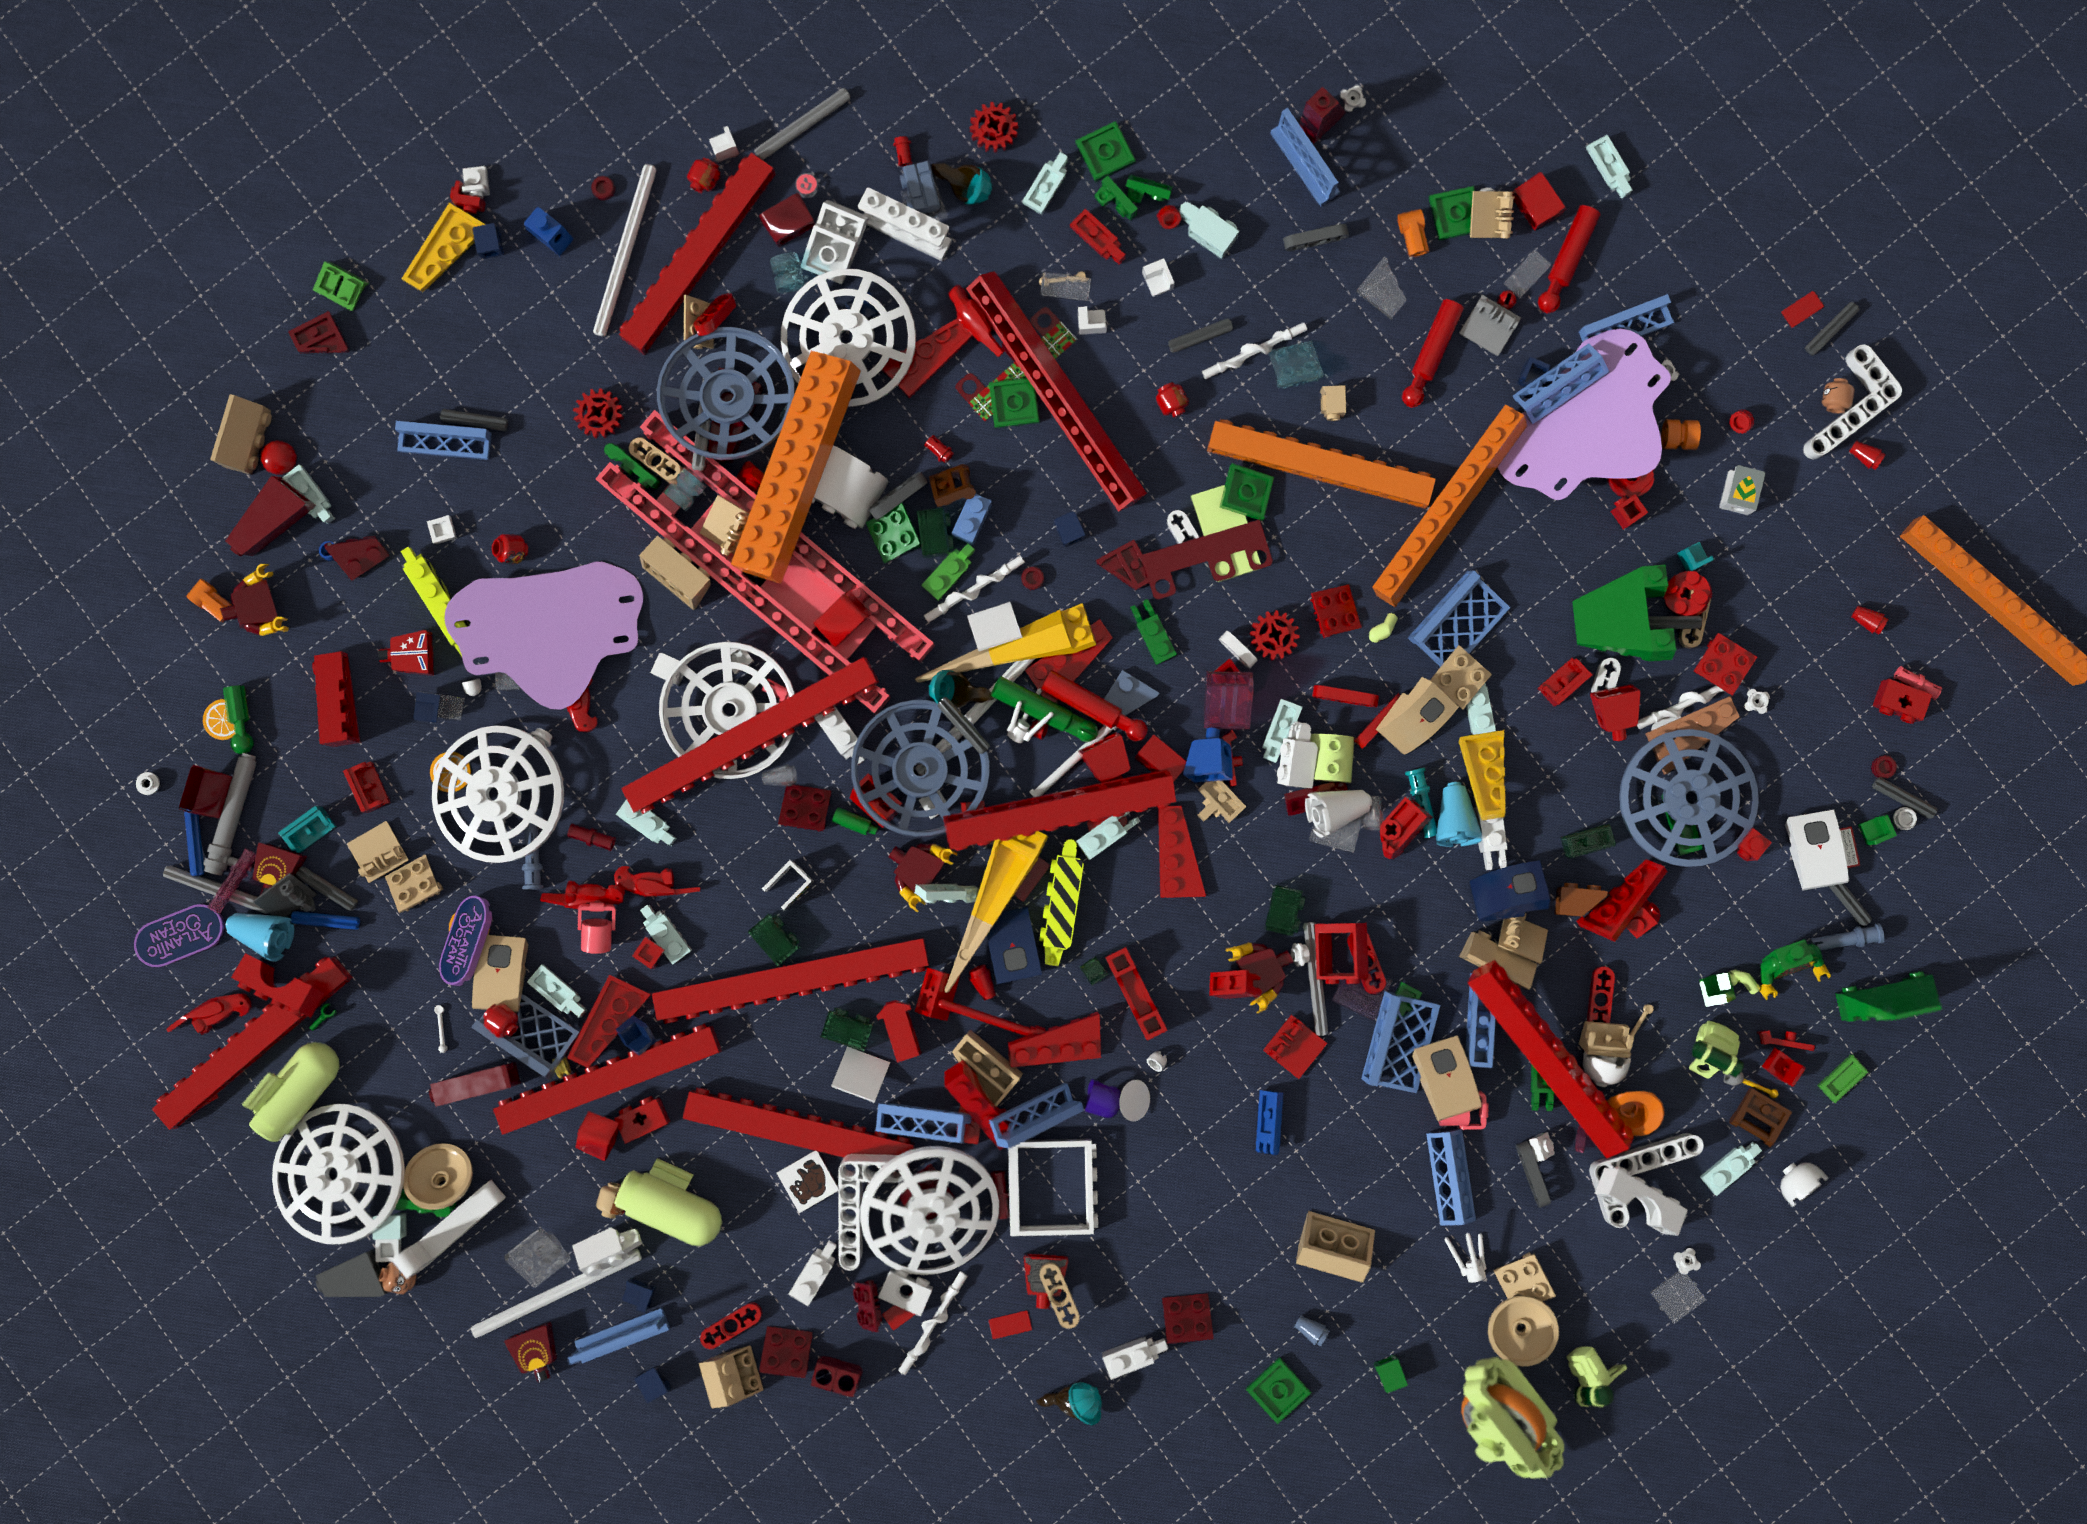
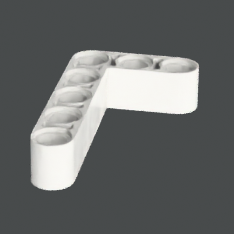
M1859 345L1846 356L1847 365L1868 390L1869 394L1804 444V454L1808 458L1817 459L1825 455L1901 396V385L1869 346ZM1856 353H1860L1863 356V362L1857 359ZM1871 370L1876 372L1877 380L1871 377ZM1885 388H1887V389H1889V390L1891 391V394H1892L1891 397H1888V396L1885 394V392H1884V389H1885ZM1867 402H1871L1873 404V411L1867 408ZM1849 415L1855 417L1856 425L1850 423ZM1831 429H1835L1838 432V438L1832 436ZM1814 442H1815V443H1818V444L1820 445V447H1821V451H1820V452H1817L1816 450H1814V448H1813V443H1814Z
M1683 1133L1621 1152L1610 1158L1605 1157L1596 1160L1589 1168L1595 1191L1601 1178L1597 1173L1601 1166L1605 1165L1606 1168L1614 1169L1615 1166L1620 1167V1162L1623 1159H1627L1629 1166L1626 1170L1628 1175L1632 1176L1697 1156L1703 1150V1141L1696 1135ZM1692 1138L1695 1145L1691 1150H1687L1686 1142ZM1671 1145L1673 1152L1669 1157H1665L1664 1149L1666 1146ZM1649 1152L1651 1159L1648 1163L1643 1164L1642 1155ZM1597 1195L1605 1221L1617 1228L1626 1226L1629 1222V1213L1626 1205L1611 1204ZM1619 1210L1621 1217L1618 1221L1613 1222L1611 1216L1614 1211Z
M848 1154L840 1164L839 1263L845 1270L856 1269L863 1253V1230L860 1221L862 1182H870L877 1173L871 1171L868 1166L873 1164L880 1170L887 1162L898 1155ZM852 1164L853 1166H855L856 1170L849 1171L846 1169L845 1165ZM893 1171L883 1182L897 1183L902 1181L903 1177L900 1172ZM845 1187H853L856 1190V1192L849 1193L846 1191ZM852 1209L856 1212V1215H848L845 1210ZM852 1231L856 1237H848L845 1232ZM851 1253L855 1255L856 1259H848L845 1254Z
M492 1180L488 1181L420 1241L397 1255L392 1262L406 1279L412 1277L441 1255L500 1204L506 1196Z

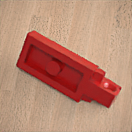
M1084 209L1070 224V228L1105 259L1111 257L1118 264L1125 259V254L1119 249L1121 244L1118 242V238L1087 209Z

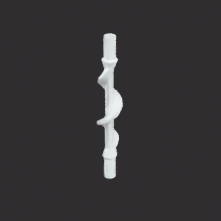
M1303 322L1290 329H1286L1284 332H1275L1272 339L1260 345L1247 343L1242 346L1241 354L1225 362H1217L1216 365L1203 370L1202 374L1205 379H1208L1220 372L1223 373L1228 367L1237 369L1241 367L1246 358L1258 352H1263L1267 355L1272 351L1275 344L1283 340H1292V337L1307 331V327Z
M1018 556L1007 564L1004 563L999 570L989 576L977 575L974 586L962 593L952 592L947 596L944 603L938 604V607L926 613L924 617L929 623L940 615H945L950 607L964 598L971 601L977 599L982 587L992 581L1000 582L1004 579L1005 575L1010 574L1011 571L1024 564V560L1021 556Z
M1715 686L1700 694L1693 691L1686 692L1680 696L1678 704L1661 711L1652 712L1651 715L1638 720L1637 727L1642 729L1653 723H1658L1664 717L1678 718L1684 708L1696 702L1706 704L1718 692H1723L1724 690Z
M960 1271L952 1285L949 1286L948 1291L940 1296L941 1306L933 1319L922 1323L921 1326L924 1331L915 1348L907 1353V1357L898 1370L903 1375L908 1373L913 1363L918 1359V1356L927 1351L930 1345L929 1335L936 1324L947 1321V1307L953 1297L959 1293L960 1288L968 1276Z

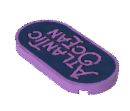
M469 896L461 902L455 913L439 962L440 976L449 985L461 986L464 981H469L475 972L492 922V911H489L488 907L490 904L485 898Z
M204 904L193 905L144 925L137 932L134 940L135 953L141 962L151 967H164L193 956L219 943L225 930L224 918L217 909Z

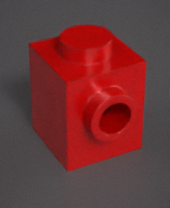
M1636 494L1629 499L1626 496L1622 497L1614 503L1616 508L1610 511L1623 530L1648 513Z
M1751 828L1736 849L1738 851L1737 854L1746 861H1756L1772 842L1756 829Z

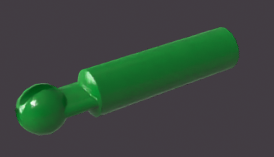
M1002 676L999 677L992 690L991 697L1013 708H1016L1017 702L1021 701L1020 711L1040 721L1050 712H1053L1054 715L1046 724L1076 736L1082 742H1091L1098 735V727L1093 721L1086 720L1072 713L1071 710Z

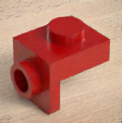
M456 180L455 187L453 186L450 192V198L457 208L463 209L464 212L476 214L477 211L484 212L486 203L480 197L464 195L462 192L464 184Z
M747 461L736 478L752 492L759 490L764 473L750 461Z
M1646 900L1626 928L1638 939L1658 924L1661 917L1659 908L1654 903Z
M1776 1048L1772 1050L1762 1065L1765 1070L1778 1080L1792 1087L1795 1086L1805 1071L1804 1066L1794 1062Z

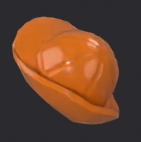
M1626 1092L1615 1095L1607 1100L1610 1106L1616 1109L1625 1125L1631 1128L1634 1136H1644L1658 1129L1664 1119L1662 1102L1650 1092Z

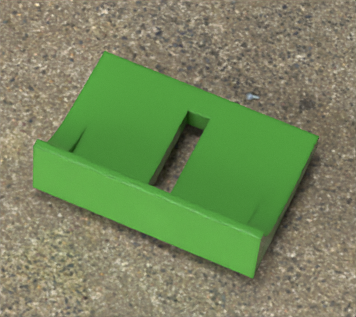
M324 261L313 290L354 311L363 289L369 282L331 262ZM343 276V277H344L343 282H342V284H341V286H340V289H339L337 295H335V291H336V289H337V287H338V284H339V282H340V279H341V277Z

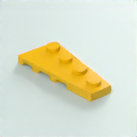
M449 203L403 275L402 280L424 292L475 243L473 227L486 224Z
M1504 730L1460 737L1459 745L1481 821L1504 817Z

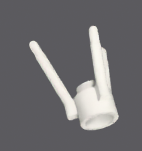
M1038 688L1036 691L1039 695L1042 692L1041 688ZM1018 701L1011 723L1007 728V735L1017 743H1023L1024 740L1029 742L1031 737L1054 715L1053 712H1050L1035 727L1029 730L1030 725L1026 722L1028 714L1024 713L1023 717L1017 721L1022 702Z
M1469 1233L1466 1234L1471 1260L1466 1262V1266H1464L1449 1238L1445 1237L1444 1240L1460 1267L1462 1276H1467L1468 1282H1478L1485 1279L1486 1274L1484 1270L1487 1268L1484 1258L1483 1235L1481 1233L1478 1234L1479 1259H1476L1471 1235Z

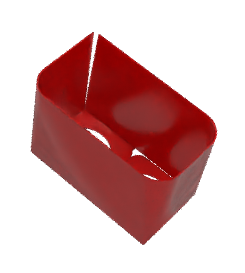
M1541 172L1513 191V196H1515L1513 201L1534 231L1562 215L1566 210L1564 209L1559 212L1565 206Z
M848 590L813 624L836 647L848 638L871 613Z
M588 1111L578 1130L576 1148L606 1161L616 1142L619 1123Z

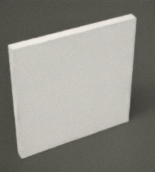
M1010 602L967 616L979 652L1022 638Z
M847 1047L831 1087L875 1103L890 1062Z

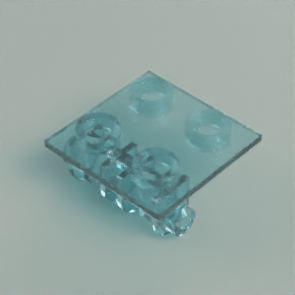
M1312 341L1275 349L1269 353L1277 377L1276 384L1278 388L1286 389V387L1293 386V384L1299 386V382L1304 385L1305 381L1306 383L1318 381L1319 378L1324 377Z

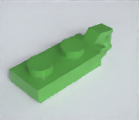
M969 543L961 551L955 549L921 586L939 601L968 570V566L972 563L968 558L975 552V549Z

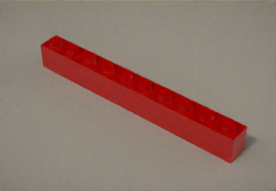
M750 153L748 158L744 157L738 166L739 170L735 175H731L728 178L724 191L715 196L712 201L713 206L709 211H705L699 219L700 224L695 230L692 229L688 233L684 246L682 248L679 247L675 251L673 261L669 266L666 265L661 270L660 279L656 284L653 283L648 288L644 301L639 302L635 306L633 316L620 327V337L645 355L684 302V295H689L776 175L773 167L753 153Z
M1168 769L947 815L943 816L950 849L964 850L969 845L977 844L982 846L989 844L993 840L1007 841L1017 835L1030 836L1040 830L1054 831L1059 826H1077L1081 822L1088 820L1096 822L1102 820L1103 817L1111 815L1113 817H1120L1130 811L1144 812L1149 807H1167L1170 803L1176 802L1173 777Z
M336 957L322 958L315 964L316 969L311 973L306 972L298 979L325 993L317 1008L353 978ZM271 1003L262 1010L263 1014L259 1018L254 1017L244 1025L246 1027L245 1030L240 1034L236 1032L227 1039L228 1044L224 1048L219 1047L209 1055L211 1059L205 1064L202 1062L192 1069L193 1074L187 1079L184 1077L174 1085L176 1089L170 1094L167 1092L156 1100L158 1104L152 1110L169 1130L178 1128L308 1016L302 1014L299 1018L287 1012L289 1007L286 1005L281 1009Z
M1496 960L1474 970L1467 982L1603 1155L1606 1158H1610L1628 1150L1634 1137L1631 1128L1621 1120L1616 1109L1612 1108L1606 1101L1604 1094L1595 1087L1589 1075L1584 1073L1577 1064L1575 1057L1569 1054L1562 1041L1553 1034L1548 1023L1542 1020L1535 1011L1533 1004L1527 1001L1520 988L1508 977L1506 970Z
M702 1024L692 1028L694 1032L685 1036L684 1032L671 1036L672 1041L664 1044L663 1040L654 1043L650 1047L651 1049L644 1051L641 1055L631 1051L626 1059L620 1060L618 1056L607 1060V1066L599 1068L597 1064L586 1068V1074L577 1076L576 1073L563 1077L564 1082L556 1085L555 1081L542 1085L543 1090L534 1093V1090L531 1089L520 1093L521 1098L513 1101L512 1097L499 1101V1107L494 1108L493 1111L502 1135L722 1052L713 1026L706 1027V1024Z
M700 1087L689 1091L682 1118L840 1157H845L848 1154L900 1155L913 1150L915 1143L910 1142L911 1138L898 1135L897 1139L888 1137L889 1133L877 1132L876 1130L875 1133L866 1132V1127L853 1125L850 1128L843 1126L844 1122L830 1119L829 1123L821 1121L820 1116L808 1114L807 1117L798 1115L799 1111L785 1109V1112L776 1110L777 1106L763 1103L762 1107L754 1105V1100L741 1098L740 1101L731 1099L732 1095L720 1092L718 1096L709 1094L710 1090Z

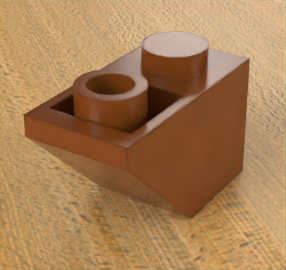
M1564 883V887H1557L1555 914L1583 917L1607 896L1608 891H1601V886L1587 885V889H1580L1578 884Z

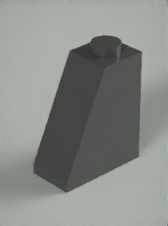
M373 1249L316 1275V1286L324 1294V1297H381L389 1293L384 1291L382 1282L379 1281L381 1267L379 1262H376V1255Z

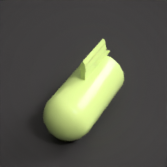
M307 1043L296 1051L278 1075L269 1072L242 1104L244 1107L253 1110L254 1114H256L250 1121L249 1126L258 1135L272 1142H278L285 1134H290L336 1078L340 1068L336 1052L324 1043Z
M658 1158L649 1173L641 1174L635 1170L630 1171L625 1177L614 1202L616 1207L626 1211V1216L694 1246H703L712 1242L722 1226V1218L718 1207L712 1202L686 1191L693 1178V1174Z

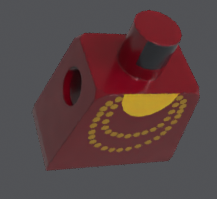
M259 842L253 879L264 883L261 894L289 873L295 876L298 869L303 866L307 856L268 843Z
M551 1322L512 1335L504 1340L506 1347L522 1374L533 1370L537 1382L551 1377L547 1365L557 1359Z

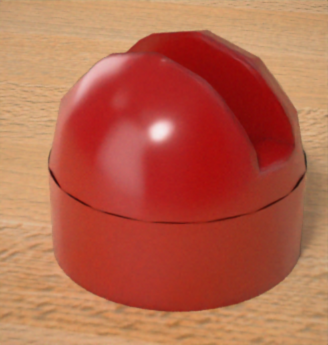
M1503 291L1498 296L1497 303L1509 310L1515 305L1516 296L1512 291ZM1507 295H1510L1511 297L1508 305L1504 304Z
M1040 720L1034 721L1030 727V730L1033 727H1035L1040 722ZM1045 723L1033 736L1043 740L1049 725Z

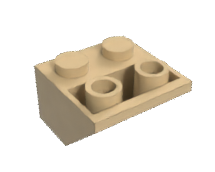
M751 1345L716 1355L699 1363L711 1408L728 1407L763 1391Z

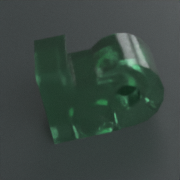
M1093 956L1079 966V969L1091 986L1108 975L1096 956Z

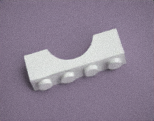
M1615 1166L1614 1169L1604 1168L1595 1191L1596 1195L1611 1204L1627 1205L1636 1197L1645 1208L1647 1225L1662 1234L1679 1235L1688 1210L1680 1206L1678 1200L1663 1196L1661 1190L1648 1187L1643 1179L1631 1177L1624 1168Z

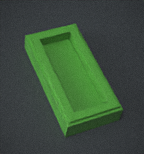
M1850 1054L1817 1086L1833 1103H1836L1869 1071L1854 1055Z

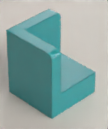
M1700 542L1677 553L1686 571H1693L1714 560L1713 556L1707 557Z

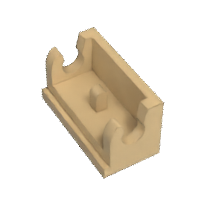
M1585 1021L1579 1045L1587 1055L1630 1058L1634 1035L1629 1034L1630 1028L1628 1025Z

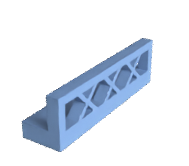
M1667 294L1583 326L1579 331L1580 337L1584 342L1591 336L1601 334L1615 327L1630 330L1640 336H1644L1670 326L1674 323L1667 307L1671 303L1670 298ZM1662 310L1666 321L1660 324L1652 321L1653 313ZM1638 319L1645 322L1642 331L1637 332L1630 328L1633 320Z
M1588 343L1513 395V398L1524 410L1528 420L1534 424L1607 374L1609 370L1603 357ZM1588 353L1592 355L1587 360L1581 361V358L1587 355ZM1566 368H1572L1568 373L1561 374ZM1547 381H1553L1549 386L1542 387ZM1528 394H1533V397L1526 402L1522 400Z
M396 421L395 430L399 432L398 452L489 460L492 433L487 429ZM405 435H414L419 440L412 448L404 447ZM431 437H437L442 444L436 449H429L425 442ZM454 439H459L464 445L457 452L451 451L447 446ZM476 441H483V454L474 453L470 446Z
M1063 1083L989 1120L997 1146L1010 1149L1084 1111L1082 1102L1073 1101L1068 1083ZM1063 1091L1066 1102L1060 1105L1054 1103L1057 1093ZM1042 1101L1046 1102L1047 1106L1044 1113H1036L1038 1104ZM1026 1111L1029 1113L1026 1122L1022 1124L1017 1122L1020 1112ZM1004 1120L1009 1121L1010 1124L1007 1131L1001 1134L998 1123Z
M879 1103L876 1131L963 1143L965 1124H970L972 1117L968 1113L895 1103ZM884 1114H890L896 1121L890 1128L883 1127ZM908 1117H912L917 1124L911 1131L907 1130L902 1123ZM929 1120H933L938 1127L933 1134L928 1133L923 1126ZM950 1123L958 1124L957 1137L950 1136L945 1130Z
M1462 1129L1427 1133L1440 1226L1465 1225L1476 1221ZM1443 1137L1444 1148L1442 1151L1436 1147L1435 1138ZM1441 1160L1447 1164L1448 1171L1445 1174L1439 1169ZM1444 1183L1451 1188L1449 1197L1443 1193L1442 1186ZM1448 1206L1454 1210L1455 1219H1447L1446 1209Z

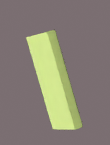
M1225 485L1191 495L1203 536L1247 523L1245 515L1220 508ZM1245 550L1230 554L1235 568V575L1231 578L1256 571L1250 568ZM1257 551L1252 554V560L1260 565ZM1224 561L1218 562L1215 566L1216 573L1221 576L1228 574L1230 570L1228 563Z

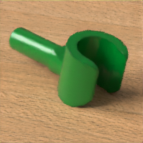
M328 1003L322 1006V1014L309 1027L312 1031L327 1018H333L337 1014V1010H334L330 1015L326 1014V1009L331 1004Z

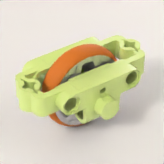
M1497 1357L1478 1360L1474 1366H1469L1465 1372L1466 1383L1464 1385V1393L1466 1396L1463 1399L1461 1411L1469 1434L1478 1444L1476 1449L1477 1455L1487 1462L1506 1461L1517 1475L1525 1478L1550 1477L1554 1471L1560 1470L1563 1466L1564 1442L1554 1430L1557 1419L1517 1366L1509 1360H1500Z

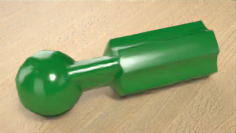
M240 685L223 688L227 720L228 723L234 725L235 732L231 738L230 746L234 752L246 754L251 751L254 741L246 733L245 723L249 720L245 687Z

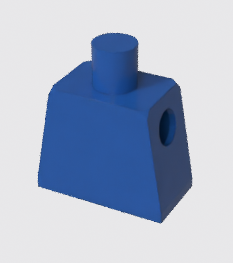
M537 207L524 222L528 232L559 256L574 240L560 223L540 207ZM561 234L560 238L554 242L556 236Z
M1207 728L1205 739L1194 740L1191 743L1183 775L1194 783L1233 779L1231 746L1222 738H1219L1220 730L1217 728Z

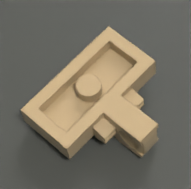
M1223 781L1205 782L1198 789L1206 798L1202 802L1206 807L1198 814L1203 822L1211 814L1215 817L1221 814L1230 823L1246 808Z

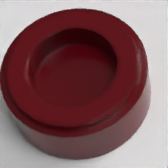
M599 176L592 182L591 189L596 198L608 200L614 195L615 185L610 178Z
M1037 567L1026 568L1021 576L1022 584L1029 590L1039 589L1044 582L1043 572Z
M1886 755L1875 758L1871 765L1873 774L1883 779L1892 777L1897 769L1895 760Z

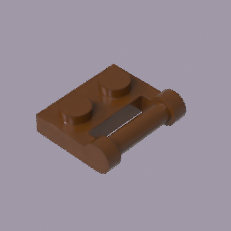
M961 464L929 476L937 507L949 505L961 498H974L976 491L974 486L971 485L969 478L970 469L966 464ZM959 477L962 486L956 488L954 479Z
M1749 1088L1738 1109L1731 1116L1729 1123L1735 1127L1743 1128L1763 1140L1765 1145L1771 1147L1777 1140L1792 1111L1755 1089ZM1746 1112L1772 1127L1770 1132L1767 1133L1745 1120L1743 1117Z

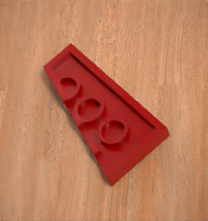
M957 318L934 331L933 334L923 340L917 341L913 361L907 374L897 386L909 398L912 397L973 335ZM890 358L882 371L892 380L903 362Z
M1100 619L1091 625L1096 642L1095 646L1077 653L1043 657L1025 670L1037 689L1042 688L1051 670L1073 682L1081 675L1086 667L1113 639ZM1043 690L1040 693L1043 697L1055 703L1058 700Z
M1182 806L1158 807L1160 898L1206 897Z
M1646 859L1624 878L1626 882L1620 887H1614L1608 893L1609 897L1601 904L1598 903L1591 909L1592 912L1585 918L1580 917L1576 922L1580 927L1615 942L1667 873L1665 866Z
M609 975L567 1059L589 1068L617 1036L616 1028L633 1016L651 994Z
M1097 1011L1088 1017L1074 1019L1068 1024L1051 1027L1048 1031L1039 1034L1034 1033L1008 1042L1010 1067L1101 1058L1100 1014Z

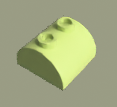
M1311 734L1310 742H1314L1318 747L1313 781L1351 783L1354 737L1334 734Z

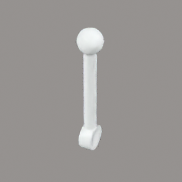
M437 1005L434 1011L438 1014L440 1036L438 1050L440 1053H445L448 1049L444 1040L442 1013H444L445 1009L442 1005Z

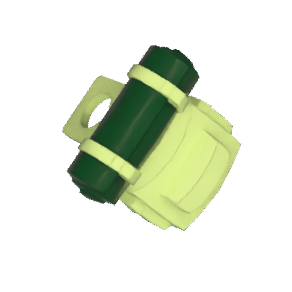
M1708 1020L1705 1024H1702L1699 1028L1696 1042L1692 1047V1056L1696 1059L1689 1065V1070L1707 1079L1719 1070L1723 1071L1726 1075L1729 1074L1734 1078L1737 1077L1743 1070V1061L1736 1057L1740 1045L1738 1041L1739 1035L1716 1022ZM1708 1064L1710 1070H1701L1698 1065Z
M1584 1346L1574 1349L1566 1357L1572 1374L1578 1377L1581 1385L1574 1391L1575 1403L1585 1407H1603L1611 1404L1614 1394L1608 1385L1624 1372L1627 1366L1614 1365L1607 1371L1593 1347Z

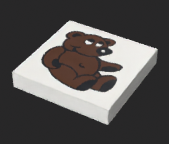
M813 1151L777 1172L799 1213L839 1191V1187L819 1151Z

